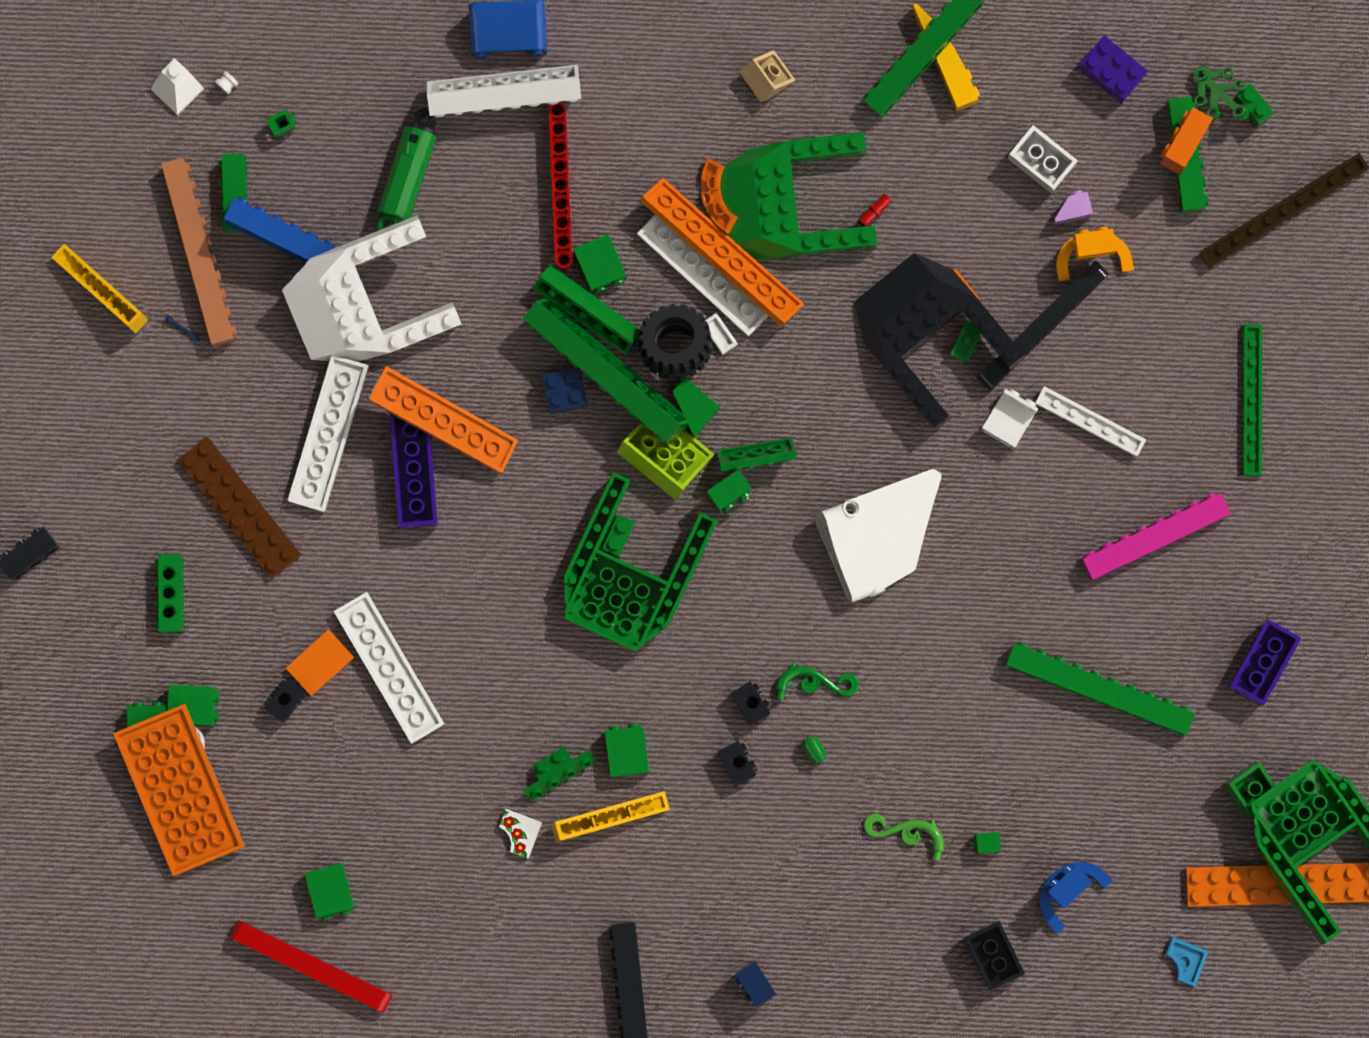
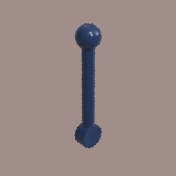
M166 316L165 321L167 323H172L192 337L193 341L200 339L198 334H193L174 321L172 316Z

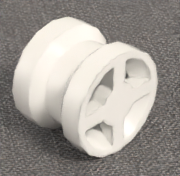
M224 71L222 73L223 76L217 79L215 83L229 95L231 89L239 83L227 71Z

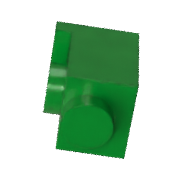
M287 109L266 119L276 140L296 129L294 124L297 121L293 113L289 114ZM282 122L287 123V126L283 128L280 127Z

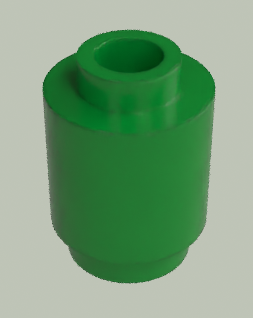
M811 735L802 741L804 745L801 747L809 761L813 762L814 765L827 758L826 750L818 737L813 738Z

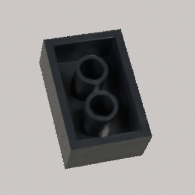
M996 921L963 937L988 991L1025 974L1000 921Z

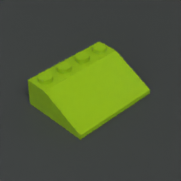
M640 423L623 441L617 453L674 500H677L715 454L685 430L677 439L662 442L655 437L656 433L651 429H646Z

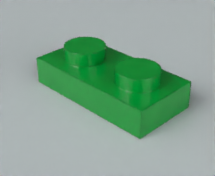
M966 320L950 356L965 363L968 362L981 335L970 321Z
M618 514L602 550L620 558L635 522Z

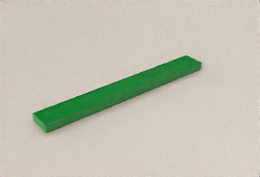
M1262 324L1242 325V476L1250 477L1262 476Z

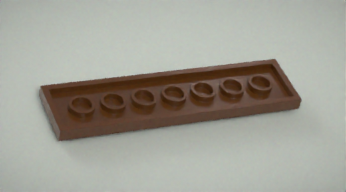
M208 436L177 459L271 579L302 556Z

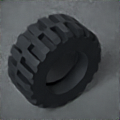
M670 304L668 308L662 306L659 307V311H652L649 314L650 318L646 317L642 322L643 326L639 329L638 344L644 365L649 367L650 372L653 374L658 373V376L663 379L669 377V380H675V378L680 377L683 380L686 379L687 375L691 377L696 375V370L701 371L705 367L704 362L707 363L709 361L710 353H712L711 331L704 316L701 313L697 314V310L694 308L687 309V306L682 304L680 307ZM673 331L685 332L693 338L689 348L680 353L664 352L657 344L661 337Z

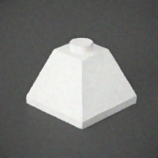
M174 58L161 71L151 90L176 115H179L204 88Z

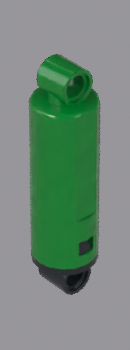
M422 108L415 112L413 117L415 124H405L377 209V213L382 216L378 222L379 230L386 228L389 224L394 225L412 216L438 137V133L433 131L436 126V118L434 115L430 116L427 109ZM424 117H428L426 123H421Z

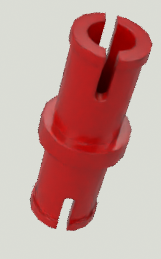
M883 193L873 205L871 204L868 207L866 213L858 219L859 224L862 227L869 226L876 217L879 218L882 215L881 212L892 203L891 198Z

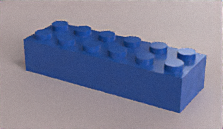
M240 197L238 199L233 198L222 223L305 264L310 258L335 248L334 243L328 240L322 242L317 239L318 236L309 231L304 233L300 231L301 227L293 223L288 225L283 222V218L275 214L270 216L265 213V209L259 206L251 207L248 205L249 202Z

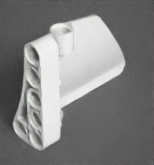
M935 469L928 470L850 499L843 504L821 511L815 516L818 531L850 603L885 592V588L916 569L928 520L941 481L940 472ZM850 507L853 514L847 513L845 508Z

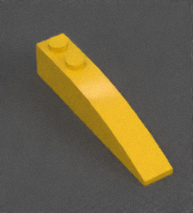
M917 3L913 4L912 11L921 31H926L932 18ZM949 43L934 62L957 112L976 104L980 94L977 87H973L970 81L972 80V75L969 69H965L955 48Z
M63 244L51 257L135 334L146 324L148 319L68 246Z
M664 791L552 823L551 827L557 843L670 809Z

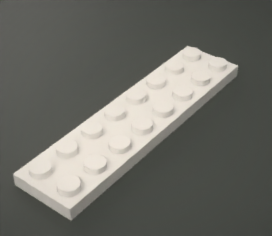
M656 215L637 233L644 242L748 337L768 317L763 310Z
M331 356L288 502L322 512L326 511L369 365L339 356Z
M366 592L335 610V615L410 743H415L445 725L369 594Z

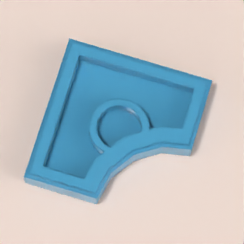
M1171 937L1165 955L1172 959L1176 965V980L1196 987L1209 951Z

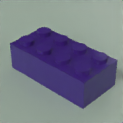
M1269 619L1265 620L1227 688L1259 706L1265 705L1299 644L1301 637Z

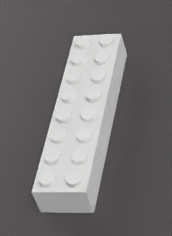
M578 65L427 81L430 116L442 117L445 114L461 115L469 111L479 113L487 109L498 111L504 107L516 109L522 105L534 107L540 105V103L576 102L578 99H581Z

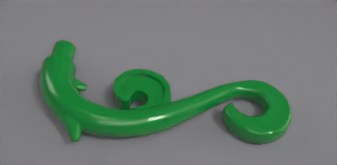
M793 662L780 675L775 690H777L776 700H784L787 687L792 685L790 680L796 676L807 675L813 678V682L809 683L808 678L803 679L801 688L804 692H816L820 687V682H822L835 693L850 697L858 691L859 681L854 674L845 673L841 675L837 680L838 685L842 681H848L851 685L849 690L843 691L816 669L806 666L796 667V662Z

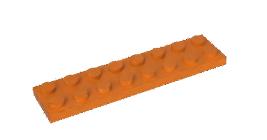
M387 366L383 368L368 398L369 402L498 474L503 473L518 442L516 438Z

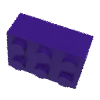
M1105 35L1078 67L1082 73L1120 104L1127 99L1148 72L1147 69Z

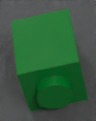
M1000 833L975 834V838L972 839L973 850H976L977 854L1001 852Z

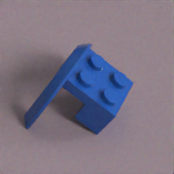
M1087 862L1070 863L1056 870L1046 881L1040 898L1041 912L1047 924L1057 934L1065 925L1055 915L1051 905V898L1062 909H1065L1092 883L1085 874L1093 877L1105 889L1113 880L1100 867Z

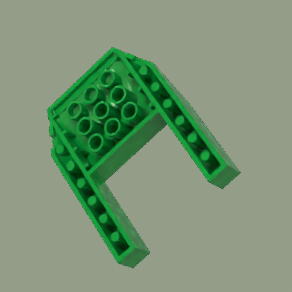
M864 132L788 140L750 148L723 165L725 168L720 183L722 199L730 212L738 217L730 234L727 235L749 255L762 261L876 248L875 225L799 234L791 163L864 156L866 154Z
M613 472L564 575L565 619L636 652L669 626L718 520L700 512L669 580L665 581L600 551V547L631 483L630 479Z
M1311 760L1252 801L1250 806L1258 849L1275 881L1317 941L1322 945L1329 942L1342 931L1299 872L1297 866L1351 828L1356 831L1369 850V806L1350 780Z

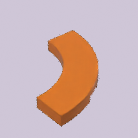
M707 158L701 174L702 202L714 224L727 234H730L738 217L730 212L722 199L720 183L725 167Z

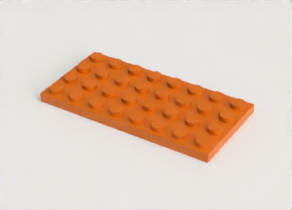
M186 704L113 733L173 876L245 847Z

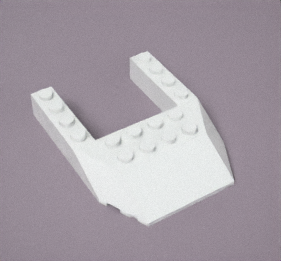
M418 215L310 258L304 267L282 289L311 360L330 361L331 356H339L359 362L394 352L461 325L452 302L381 330L355 267L357 264L425 238L426 235Z

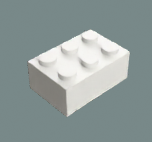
M1034 125L1008 156L1012 163L1051 194L1078 161Z

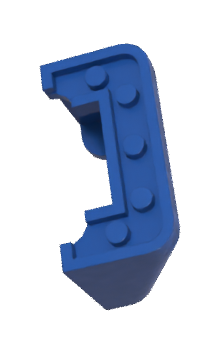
M544 1L477 2L468 5L471 55L475 56L476 59H484L490 52L528 50L529 53H532V56H543V53H547Z

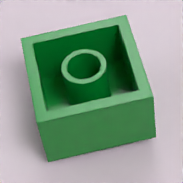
M737 470L709 489L707 497L719 514L722 512L727 514L734 509V504L737 502L743 503L750 498L752 488L740 470Z
M1253 762L1224 782L1223 786L1243 816H1251L1250 803L1274 787L1275 784L1260 762Z

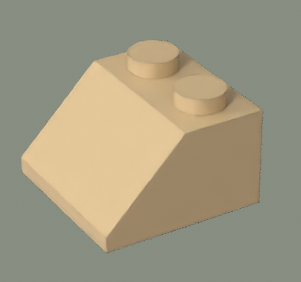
M774 50L752 59L740 71L744 81L748 83L760 102L772 98L796 81Z

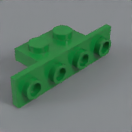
M563 746L531 766L539 781L523 791L531 802L540 798L549 790L556 788L565 780L574 777L575 774L583 769L589 768L596 760L589 750L572 760Z

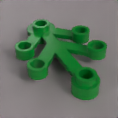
M1200 66L1195 69L1193 79L1198 84V96L1195 98V103L1199 107L1207 105V98L1205 97L1207 85L1211 89L1210 108L1207 111L1208 116L1212 117L1213 120L1219 118L1218 104L1219 98H1221L1233 110L1234 118L1238 121H1245L1249 117V110L1244 105H1238L1224 91L1244 92L1247 89L1246 82L1239 79L1235 83L1216 84L1212 80L1216 78L1232 79L1234 71L1230 67H1225L1219 71H1211L1206 66ZM1227 71H1231L1229 76H1225ZM1204 72V77L1199 78V75ZM1243 83V87L1239 89L1238 85ZM1204 98L1203 103L1199 104V99ZM1242 109V113L1237 115V111ZM1215 110L1216 115L1211 116V112Z

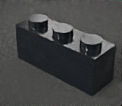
M39 527L31 533L32 536L27 540L22 539L16 543V548L11 552L8 550L0 555V566L11 581H16L60 548L46 528L43 527L41 529Z

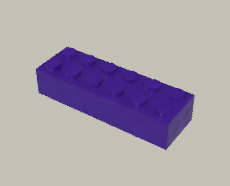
M390 413L399 528L439 526L432 438L429 434Z

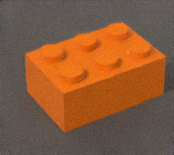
M1194 107L1190 112L1186 111L1179 123L1182 127L1176 128L1169 140L1172 144L1168 143L1160 156L1163 158L1160 164L1180 175L1213 118Z

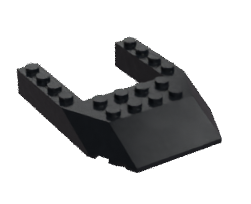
M916 253L909 256L855 301L864 343L935 430L951 418L903 359L961 312L966 315L1010 370L1025 359L1021 350L954 270Z

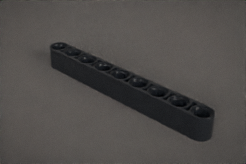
M1094 261L1013 341L1025 357L1109 275L1097 261ZM998 356L977 379L989 391H992L1014 368L1010 370Z

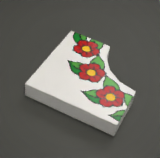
M506 809L499 827L505 830L510 837V852L529 859L542 822Z

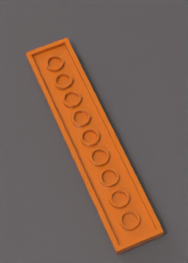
M664 178L640 199L641 203L780 327L785 325L803 307L804 303Z
M1369 863L1306 864L1297 866V869L1321 903L1369 902ZM1268 866L1186 868L1187 907L1291 904L1275 881Z

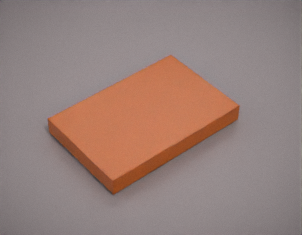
M328 629L290 663L286 669L312 697L354 659V656Z

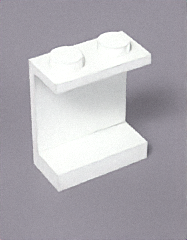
M1005 389L981 431L1014 450L1038 408L1035 407L1036 403L1030 399L1024 400L1020 398V394L1013 389L1009 391Z

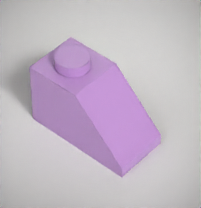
M1082 190L1072 192L1053 222L1054 226L1091 217L1093 211L1088 192H1082Z

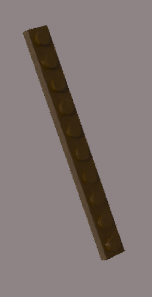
M1359 152L1199 251L1200 256L1207 267L1211 268L1369 170V166Z

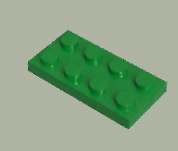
M792 437L717 450L721 471L733 472L739 468L751 469L756 465L762 464L768 466L780 461L790 462L793 459H797Z

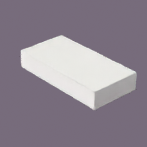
M717 313L705 320L708 322L711 331L712 342L721 355H724L738 345Z

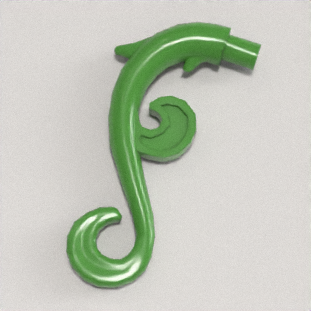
M871 814L865 819L864 830L869 836L881 838L902 831V839L908 845H916L920 841L919 832L916 831L914 835H911V829L924 830L932 838V840L929 839V842L933 845L932 850H934L932 859L940 861L941 852H944V839L934 819H931V823L922 820L904 821L882 832L872 830L874 822H880L883 828L886 827V821L880 814Z

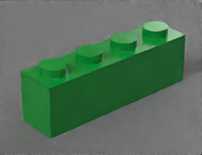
M244 153L222 154V160L218 161L219 171H222V179H219V188L223 190V197H220V209H223L224 215L220 216L221 228L224 227L226 233L240 232L222 223L233 198L238 199L240 197L248 201L246 156Z

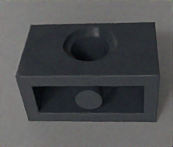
M289 678L286 681L283 679L279 683L277 693L274 696H269L265 702L267 706L264 708L284 724L308 694ZM284 694H287L290 698L289 703L286 705L280 703V697Z
M751 681L731 693L732 698L750 727L771 715L769 710L772 709L767 700L763 701L759 696L762 692L757 684H752ZM755 698L758 702L757 707L749 708L747 700Z
M739 741L718 751L735 787L755 777V772L758 771L753 760L749 762L746 756L749 752L745 744H740ZM740 757L744 760L742 768H736L733 765L735 758Z

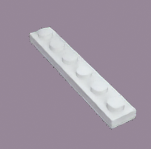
M1045 386L1036 401V405L1135 457L1138 456L1146 439Z

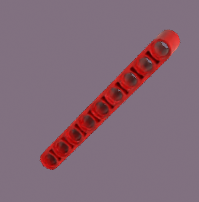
M559 102L549 106L554 248L556 267L561 271H568L572 267L573 257L567 115L565 105ZM555 108L563 110L562 114L558 116L552 112ZM560 126L564 130L561 134H555L553 132L554 128ZM557 145H562L564 151L557 153L554 151V148ZM563 164L565 169L559 172L555 170V166ZM563 182L566 187L563 190L556 189V184ZM559 201H564L567 203V206L564 209H559L556 204ZM560 220L568 222L564 228L558 227L557 223ZM562 238L568 240V244L564 247L558 245V241ZM562 257H567L569 259V263L567 265H561L559 264V259Z
M240 920L237 921L229 937L383 1013L393 996Z

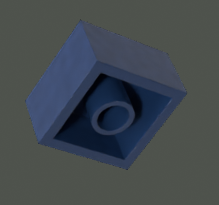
M580 367L542 374L551 415L588 407Z
M755 961L736 973L737 978L734 980L740 989L744 988L748 993L745 997L751 1006L755 1004L758 1007L777 995Z

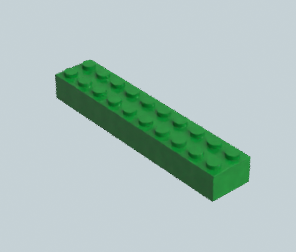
M537 300L523 317L529 328L537 330L541 334V338L548 343L551 342L558 353L561 355L565 354L573 366L580 367L588 379L595 380L598 383L597 386L602 391L610 393L613 396L612 399L617 404H622L627 408L628 414L641 420L640 423L648 430L651 429L656 433L655 437L658 440L669 442L677 439L691 422L550 300Z

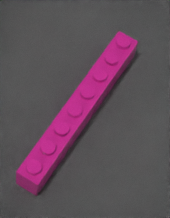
M1215 492L1204 497L1205 501L1201 503L1195 501L1187 505L1188 509L1184 511L1178 509L1170 513L1171 517L1164 520L1161 517L1153 521L1154 525L1149 528L1144 525L1136 529V534L1132 536L1129 533L1119 537V542L1115 544L1109 542L1102 545V550L1096 553L1092 550L1084 554L1085 558L1081 562L1090 580L1093 581L1229 516L1231 512L1222 494L1216 495Z

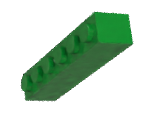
M1192 96L1168 99L1167 110L1171 137L1177 127H1182L1179 123L1185 112H1190L1193 107L1196 108L1195 101L1192 102ZM1201 141L1180 175L1176 173L1181 214L1202 212L1208 206V196L1204 194L1203 187H1206V179L1201 173V169L1204 166L1203 158L1199 157Z
M552 265L540 275L533 288L624 355L637 343L639 337L638 327Z

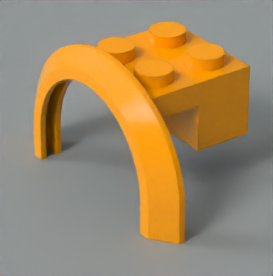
M1100 227L1096 231H1078V234H1075L1074 237L1063 245L1056 262L1058 282L1070 280L1068 260L1074 248L1077 260L1115 255L1117 253L1122 273L1134 270L1128 247L1121 239L1114 235L1113 229H1108V227Z

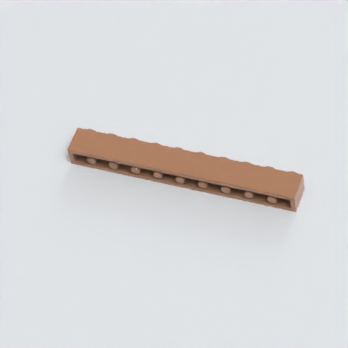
M184 158L162 163L211 345L217 347L235 342L234 336L237 335L235 325L230 323L229 318L232 317L230 307L225 305L224 300L227 299L225 289L220 287L219 282L222 281L220 271L215 269L214 264L217 263L215 253L210 251L209 245H212L210 235L205 233L204 227H207L205 217L201 216L199 209H202L201 201L199 198H196L194 191H197L196 183L194 180H191L189 175L192 173L191 165Z

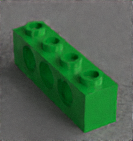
M182 554L158 555V560H155V571H158V579H155V590H158V598H155V608L158 609L155 627L156 629L159 628L160 633H184V556ZM173 570V578L165 579V572ZM167 589H173L174 595L170 599L165 598V591ZM168 608H173L174 615L171 618L165 617V611Z

